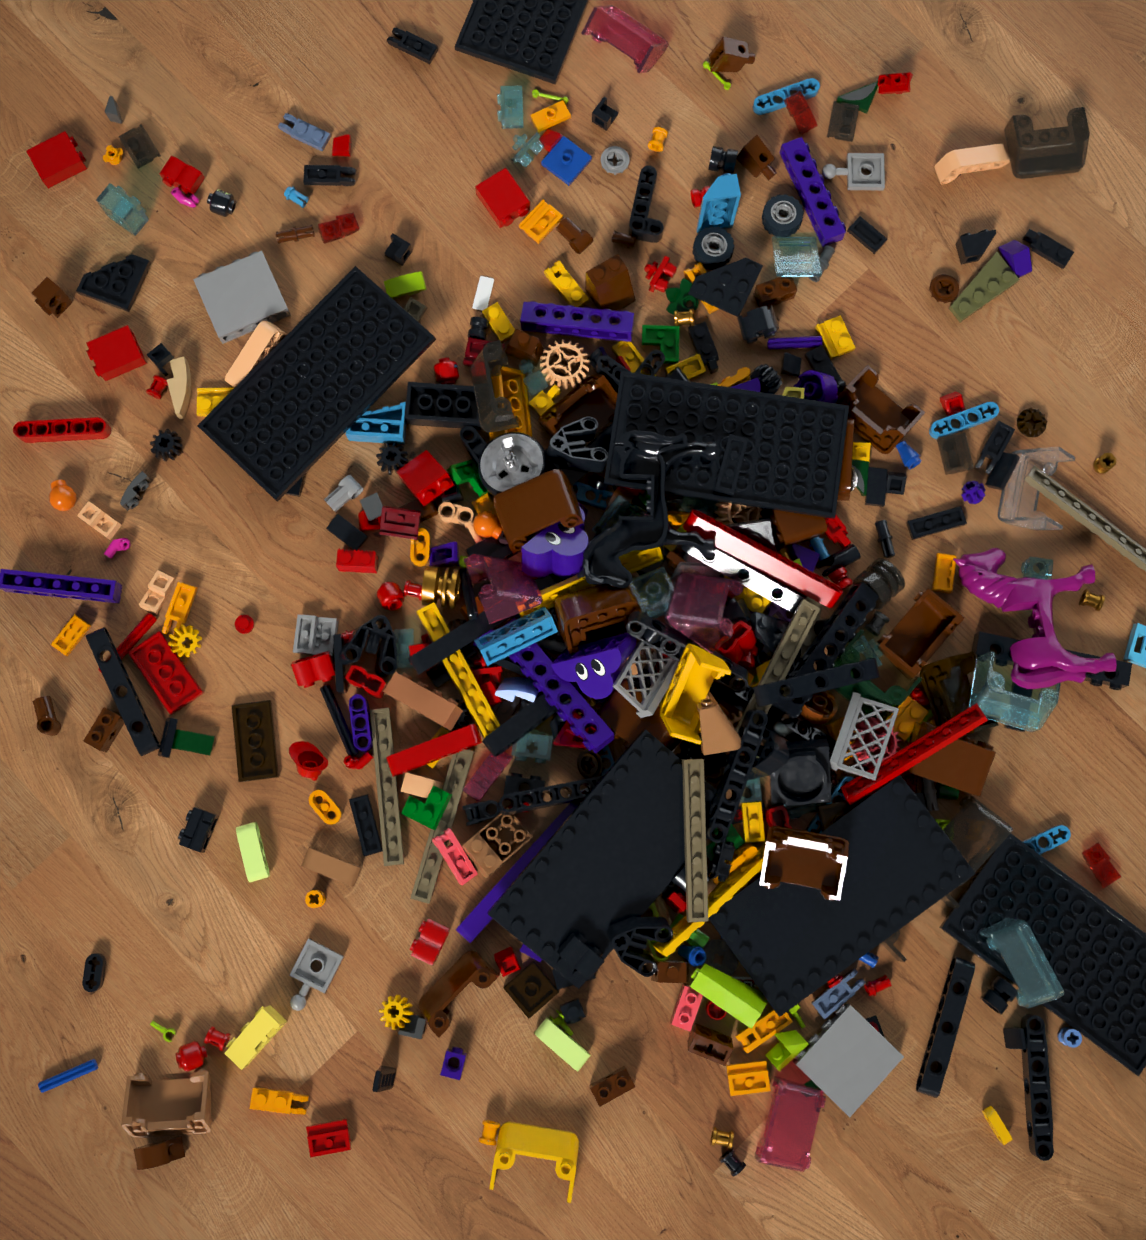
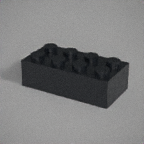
M408 382L405 408L406 424L460 429L465 426H472L476 430H481L484 389L477 386Z

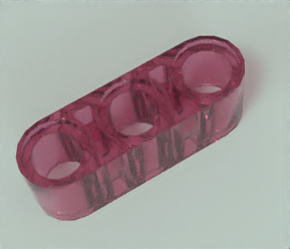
M505 751L497 757L490 753L464 787L463 791L479 802L513 757Z

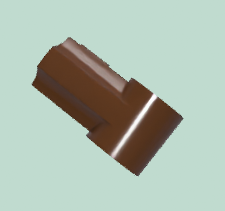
M568 217L561 220L556 227V230L569 242L571 248L577 254H581L593 243L591 235L586 230L579 229Z
M51 697L36 698L33 701L38 720V731L49 736L57 735L61 730V724L56 718ZM51 722V728L49 730H46L47 724Z

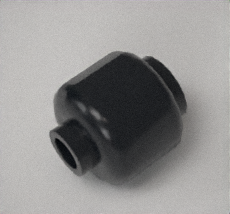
M217 189L213 194H209L207 204H210L211 212L227 217L229 214H233L236 201L232 194Z

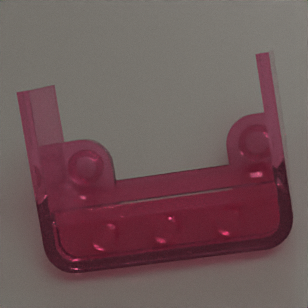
M613 5L595 6L581 32L582 35H592V39L598 43L608 42L634 60L635 69L639 74L649 72L669 46L665 39Z

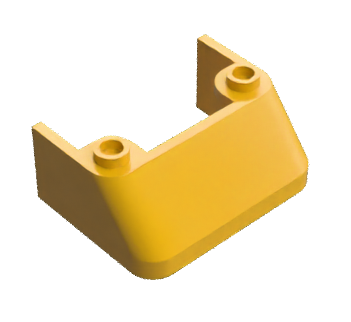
M686 645L661 704L660 716L670 736L700 745L702 741L698 735V730L700 731L701 729L697 704L701 700L706 699L713 680L720 679L725 674L730 675L731 670L723 659L696 645Z
M515 1122L503 1123L499 1129L489 1189H494L497 1169L506 1170L511 1168L515 1162L516 1154L556 1161L555 1171L560 1179L569 1181L567 1203H571L579 1149L577 1135L569 1131Z

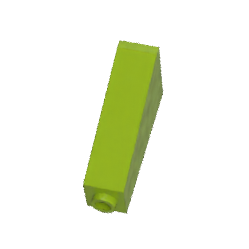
M704 964L701 970L696 968L691 976L694 980L690 985L691 988L751 1029L768 1002L761 991L707 964Z

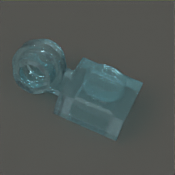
M529 359L521 361L519 368L523 374L527 373L529 375L523 379V382L531 396L549 387L540 370L535 373L532 372L534 367Z

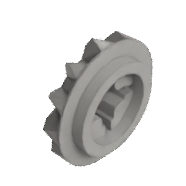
M612 146L604 150L600 162L602 169L604 168L607 173L610 172L616 175L628 169L630 159L626 150L618 146ZM614 155H616L617 161H619L616 166L612 162Z

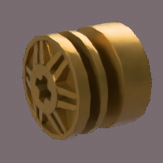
M426 566L422 583V606H427L433 602L437 604L438 599H441L442 608H446L449 600L450 609H455L461 592L460 570L454 569L452 577H450V568H446L444 576H440L439 567Z

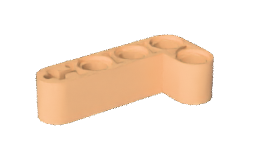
M994 144L953 150L947 153L934 166V169L942 185L950 183L963 173L1001 168L1007 165L1010 159L1004 144Z
M265 320L261 321L228 371L225 381L235 388L269 354L272 347H276L287 334L273 323Z

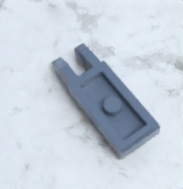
M290 114L283 116L294 127L291 128L284 123H279L278 128L281 131L320 151L324 150L331 138L330 133L301 119H296Z
M855 969L848 972L840 983L826 989L811 1002L823 1019H826L854 996L855 992L866 983L863 979H860L851 988L849 987L847 982L858 973Z

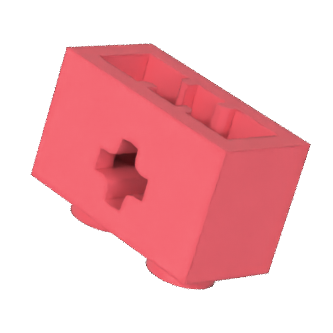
M683 984L670 1020L671 1025L691 1032L703 995L690 986Z

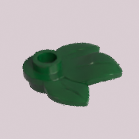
M682 279L680 288H668L665 290L666 296L671 302L666 310L674 315V311L685 312L690 311V309L696 311L698 308V299L688 294L692 283L687 279ZM688 301L693 302V305L691 307L686 306V303Z

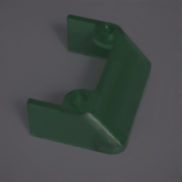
M862 629L846 644L843 654L834 661V667L860 661V654L852 645L863 634L864 631ZM918 677L912 680L905 690L898 685L891 686L885 693L870 680L835 688L834 690L849 702L853 692L861 694L863 698L898 708L922 679ZM862 705L861 710L864 715L874 712L871 706ZM883 711L879 714L883 721H885L892 712Z

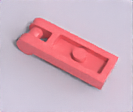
M447 828L443 831L444 834L436 836L432 841L442 854L458 883L463 886L478 875L452 830ZM447 840L451 843L448 847L444 845Z

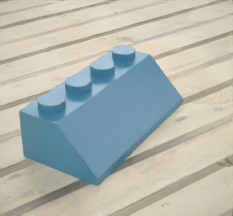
M726 173L718 176L702 198L696 228L697 233L710 226H718L722 229L733 228L741 197L737 174L731 175Z

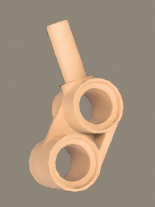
M444 502L439 506L438 512L442 521L456 523L464 528H468L476 544L483 540L473 529L475 517L470 508L450 502ZM451 509L453 512L451 515L445 516L443 511ZM463 514L471 516L468 521L461 520Z

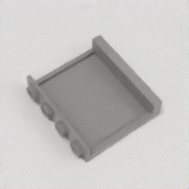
M262 251L253 252L248 257L236 259L229 265L217 267L214 271L200 274L197 278L193 279L222 344L254 331L261 321L265 320L274 323L291 315Z
M846 1003L835 1011L836 1015L832 1020L828 1019L821 1026L823 1030L818 1035L814 1034L809 1039V1045L795 1057L793 1063L847 1116L851 1117L904 1056L850 1004Z

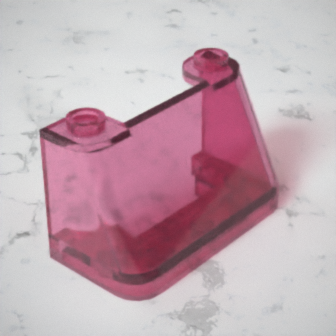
M774 1076L772 1086L776 1094L772 1093L771 1095L772 1102L763 1138L760 1139L762 1146L756 1148L754 1157L759 1163L804 1172L805 1169H809L811 1164L809 1154L820 1109L825 1106L826 1096L823 1095L821 1089Z

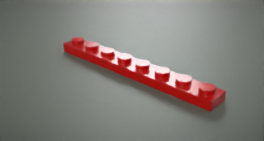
M974 704L882 761L876 781L858 776L840 787L847 802L850 805L982 725L988 719L978 704ZM872 767L866 772L873 774L875 767Z

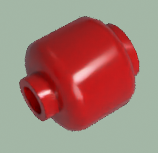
M449 357L439 359V363L434 365L433 369L437 383L456 384V381L459 379V371L455 361H451Z
M394 582L383 583L377 591V598L381 606L386 610L395 611L399 609L405 600L400 586Z
M197 1041L181 1045L178 1052L175 1053L179 1069L183 1068L186 1072L202 1067L204 1058H207L205 1046L200 1047Z

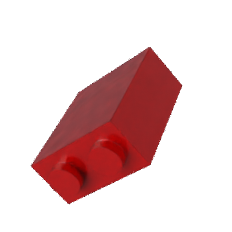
M66 131L26 150L41 180L48 189L87 169L84 164L87 160L81 151H77L76 147H78L75 138L73 136L69 137Z
M507 168L502 169L475 186L476 195L499 228L509 226L516 218L525 216L530 210V201Z
M128 325L86 343L89 348L86 352L90 360H94L96 365L93 366L94 371L98 377L101 376L105 381L147 364L134 332Z
M427 450L396 471L403 484L423 507L454 485L447 471Z

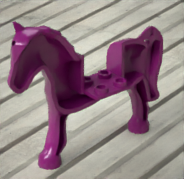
M991 548L981 553L963 554L960 559H953L958 565L962 585L971 594L987 603L994 604L997 608L1001 607L1002 612L1032 610L1031 616L1028 617L1029 628H1033L1034 632L1032 638L1018 641L1010 647L1014 662L1011 680L1026 689L1051 687L1064 681L1082 683L1086 678L1087 672L1096 674L1103 671H1116L1117 664L1114 653H1105L1100 658H1084L1074 655L1061 646L1054 631L1052 610L1054 596L1062 591H1079L1084 584L1094 583L1095 569L1092 564L1081 567L1079 572L1073 576L1044 580L1032 577L1014 578L997 574V570L1005 563L1006 559L1005 552L999 548Z

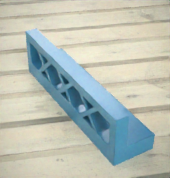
M544 606L474 641L488 666L557 633L558 630L551 614Z

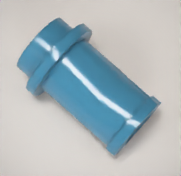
M289 186L284 192L287 200H292L302 208L306 206L304 202L308 203L309 197L296 191L295 187Z
M820 536L810 540V547H813L814 551L820 554L819 561L830 556L823 543L824 539H821Z

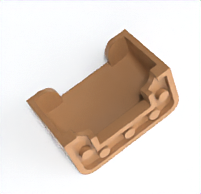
M709 691L706 699L701 700L697 704L702 739L701 751L703 755L738 750L741 748V737Z
M197 1069L194 1073L190 1074V1078L151 1081L144 1073L127 1076L121 1126L130 1136L144 1138L204 1134L211 1131V1074L209 1071Z

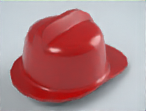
M298 741L289 747L290 757L296 763L299 775L316 781L318 776L328 766L326 757L323 756L315 745L309 742Z

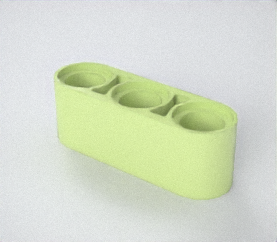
M257 822L236 827V834L248 881L254 882L270 877Z
M548 1017L545 1018L534 1032L542 1042L577 1072L591 1056Z

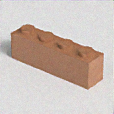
M395 672L383 692L451 731L463 712L458 707L459 703L451 698H448V700L442 698L443 694L435 689L432 692L427 689L429 686L421 681L413 682V677L404 672L402 675Z

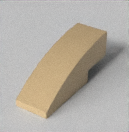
M184 356L170 361L174 378L167 379L175 414L180 420L185 418L191 395L190 367Z

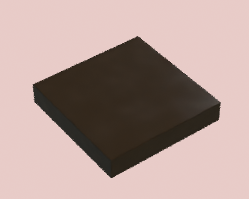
M534 961L503 987L528 1019L559 993L557 988Z

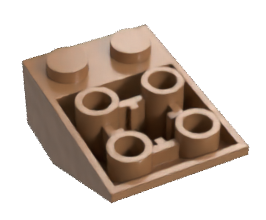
M500 813L463 844L462 848L485 878H488L529 842L533 836L514 814L503 815Z

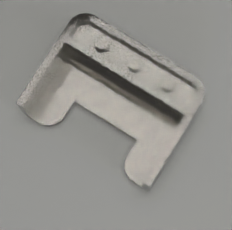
M1084 107L1074 108L1069 111L1067 115L1068 126L1041 130L1033 129V123L1029 116L1023 114L1013 115L1004 129L1013 175L1019 179L1079 172L1086 162L1090 136Z

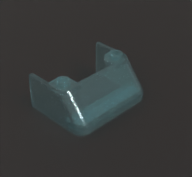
M991 651L976 658L969 708L977 703L989 720L1029 732L1040 730L1058 703L1061 682L1051 687L1041 688L1038 700L1004 690V677L1000 673L992 671L995 652Z
M1006 918L980 932L981 936L988 937L986 941L992 951L996 950L1001 954L1019 988L1017 990L1018 995H1016L1019 1006L1029 1009L1064 996L1062 986L1033 932L1024 920Z

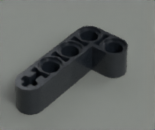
M645 166L641 169L629 221V235L632 233L633 236H636L637 240L657 243L663 236V223L659 220L648 218L657 172L654 167ZM647 177H649V183L645 182ZM645 192V193H647L648 195H647V196H643V195H641V193ZM643 209L645 212L639 213L637 210ZM640 226L641 229L636 230L633 227ZM656 229V230H658L659 232H658V233H652L651 230Z

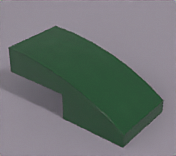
M176 729L172 749L210 756L215 736Z

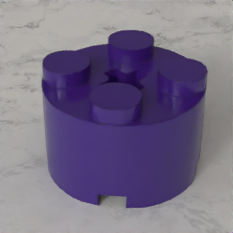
M808 370L798 377L799 380L794 387L805 388L804 399L828 403L837 402L838 388L833 376Z

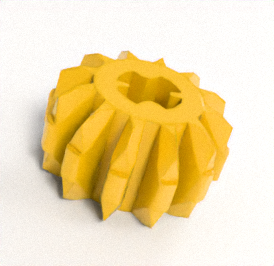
M183 624L180 625V630L173 628L175 635L169 634V637L173 640L168 642L169 646H173L171 651L173 653L177 652L179 657H182L184 654L186 657H190V652L197 654L195 648H201V644L197 642L202 640V637L198 636L199 630H193L191 625H188L186 628Z
M396 995L394 998L388 996V1002H382L385 1008L379 1009V1013H384L380 1020L386 1021L385 1027L391 1026L392 1030H397L399 1026L403 1029L405 1028L404 1022H411L408 1015L412 1016L414 1013L408 1010L413 1006L411 1003L407 1004L408 998L403 997L401 999V995ZM394 1010H399V1015H395L393 1013Z

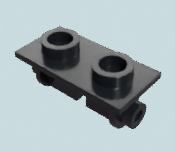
M724 840L715 844L713 854H715L714 861L709 866L710 880L718 877V881L725 882L728 879L731 865L724 863V861H732L735 851L734 843L727 841L725 844Z

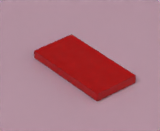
M158 631L129 651L128 654L168 713L173 715L204 692L177 653L171 651L172 646L168 645V640L164 634Z

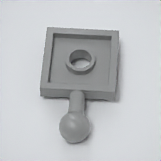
M848 153L846 156L847 168H836L833 164H827L822 169V174L827 179H831L835 175H847V190L884 191L885 188L884 153ZM861 169H868L870 174H862Z
M310 938L307 940L289 975L303 982L299 994L294 995L290 1000V1006L293 1010L300 1011L306 1006L305 997L310 987L324 994L327 992L344 956ZM314 960H319L322 963V969L319 972L312 969Z

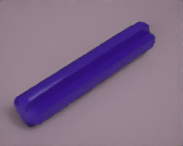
M821 336L769 338L767 341L768 349L811 348L822 345Z

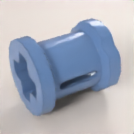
M1064 1027L1058 1032V1040L1065 1046L1075 1048L1082 1042L1080 1032L1075 1029Z

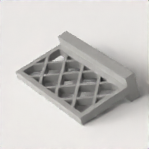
M641 640L612 686L637 709L636 714L640 718H644L654 714L669 688L679 662L669 656L663 659L662 653L656 650L658 659L652 660L650 649L654 648ZM641 649H645L647 660H641ZM653 662L659 663V673H654ZM642 663L648 664L649 674H643ZM632 664H636L638 675H632ZM644 677H650V688H646ZM633 678H639L640 689L634 688ZM623 679L628 680L629 690L620 685ZM635 692H641V703L636 700Z
M853 692L830 759V769L836 771L840 769L876 781L899 708L863 698L861 694ZM862 705L871 706L874 712L864 715L861 710ZM889 711L893 715L891 719L883 721L879 713ZM877 715L881 723L871 727L867 719ZM864 721L868 729L859 733L855 726L857 723ZM884 727L887 734L878 739L874 730ZM871 732L875 741L865 744L861 736ZM858 738L862 747L853 750L850 746V741ZM878 744L881 752L872 757L868 748ZM865 749L869 758L859 762L855 754ZM851 755L857 763L851 767L843 764L844 759ZM872 762L875 767L874 773L864 771L862 765Z

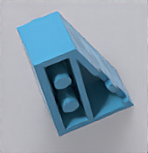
M406 402L391 407H382L383 409L366 411L346 431L348 440L388 444L395 442L396 444L405 445L407 426L405 421Z

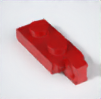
M835 515L834 519L825 518L827 524L825 534L830 541L832 540L834 544L837 542L842 548L849 546L851 541L846 536L848 534L847 528L838 516Z

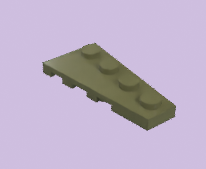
M996 252L953 302L949 310L961 323L1018 283L1020 279L999 253Z

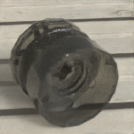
M883 558L876 559L852 583L864 582L879 596L876 601L877 605L874 608L877 610L882 609L891 601V597H895L905 588V581L901 572L891 562Z

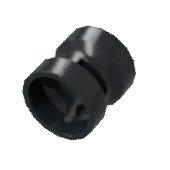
M471 317V329L468 330L467 336L486 340L487 334L485 329L488 328L489 321L482 317Z

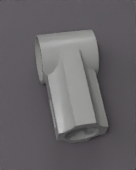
M347 475L340 481L338 487L324 500L332 510L337 512L350 499L357 498L364 488L352 475Z

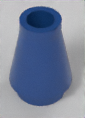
M902 441L896 446L905 467L913 469L921 463V456L906 441Z
M681 945L678 949L679 956L683 957L692 966H701L706 960V953L701 947Z

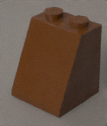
M618 254L586 272L585 290L597 309L620 311L636 301L628 268Z

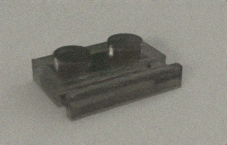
M833 101L827 138L835 137L838 140L853 141L859 111L858 105L840 104Z
M142 124L139 125L140 127L133 128L119 136L138 169L153 161L155 157L161 156Z
M965 432L937 439L945 475L964 472L974 468Z

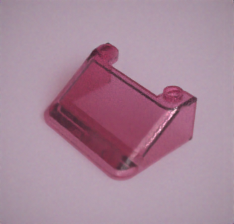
M472 554L464 559L473 584L480 583L486 579H489L491 585H484L479 592V598L489 624L529 610L542 603L543 598L534 578L522 571V562Z
M682 572L677 577L666 618L671 626L708 652L714 653L732 637L733 624L728 618L723 619L722 614L725 602L740 595L743 591V586L733 579Z

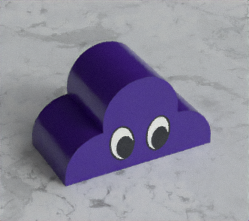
M580 506L584 523L573 528H567L561 522H557L546 527L521 547L522 571L525 574L539 578L553 573L561 579H568L577 575L583 569V552L588 547V536L585 532V513Z
M624 633L578 645L579 651L569 654L566 648L551 666L561 679L577 682L581 691L587 696L594 699H603L609 696L615 689L612 685L626 664L627 658L635 649L636 638L629 633Z

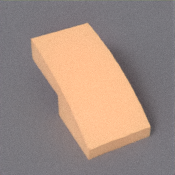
M90 501L87 502L77 515L109 540L122 526Z
M157 570L148 584L149 589L140 601L139 606L157 615L173 586L175 578Z
M406 772L401 792L427 799L433 786L443 789L444 783Z

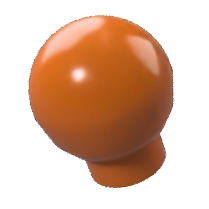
M65 480L53 481L51 483L52 490L49 494L50 504L59 511L72 509L77 501L74 490L67 486Z
M481 512L473 520V529L477 535L484 538L492 536L498 540L503 529L498 518L492 512Z

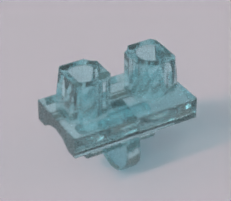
M537 132L527 143L525 142L528 138L526 134H523L521 137L519 135L513 137L515 144L512 148L514 150H517L519 147L521 148L512 158L514 163L518 161L524 167H527L533 160L527 153L528 149L530 148L538 155L544 148V145L538 139L540 135Z
M863 635L849 648L854 656L863 652L866 659L876 658L878 667L883 665L878 657L884 654L877 648L880 644L877 645L874 639L868 642Z

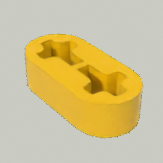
M989 1106L982 1110L985 1119L1002 1145L1012 1141L1013 1139L995 1109Z

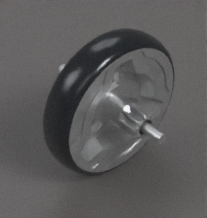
M509 432L492 439L482 450L478 461V474L481 483L494 496L548 472V458L542 445L535 438L520 432ZM522 467H528L529 471L523 472ZM505 470L508 475L501 478L499 475Z

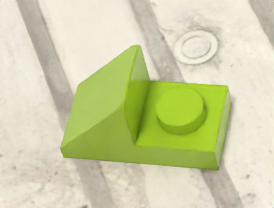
M797 1030L774 1034L780 1042L765 1054L779 1072L809 1045Z

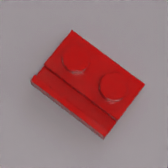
M347 1119L306 1127L310 1158L352 1149Z

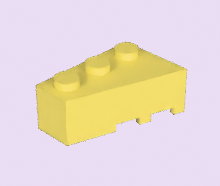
M271 1005L267 1007L262 1006L255 1013V1018L243 1026L240 1030L242 1033L238 1038L234 1037L226 1046L228 1049L224 1054L241 1070L251 1063L287 1023V1020Z

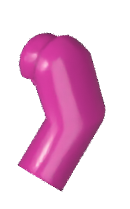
M178 187L171 191V194L183 205L194 208L199 203V199L194 194L188 198Z
M127 538L112 540L104 555L112 559L117 551L130 548V540Z

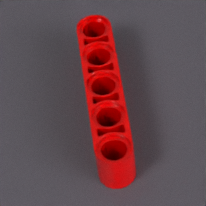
M99 417L17 422L13 427V433L25 443L94 440L109 437L111 427L104 419ZM100 425H104L101 431H97ZM85 426L82 432H78L80 427ZM66 427L63 433H59L61 428ZM44 428H47L46 432L44 434H41V431ZM25 429H28L27 433L25 435H22V432Z
M471 724L386 757L392 777L476 746L482 743V738L477 725Z

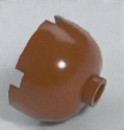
M828 690L813 694V697L802 707L801 717L813 725L828 723L838 710L839 705L838 703L836 705L834 701L835 696Z

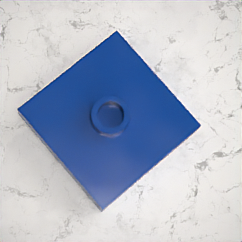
M563 136L541 161V165L570 186L591 162L592 157Z

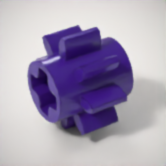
M969 481L961 489L963 492L961 496L964 502L968 500L969 504H977L983 500L986 489L983 483L979 484L978 481Z

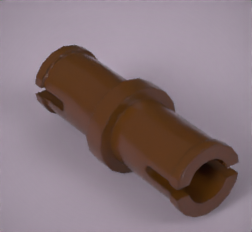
M313 226L292 227L290 230L277 231L276 237L284 236L278 238L277 242L278 244L293 240L298 242L299 239L315 237L314 231L306 232L313 230Z

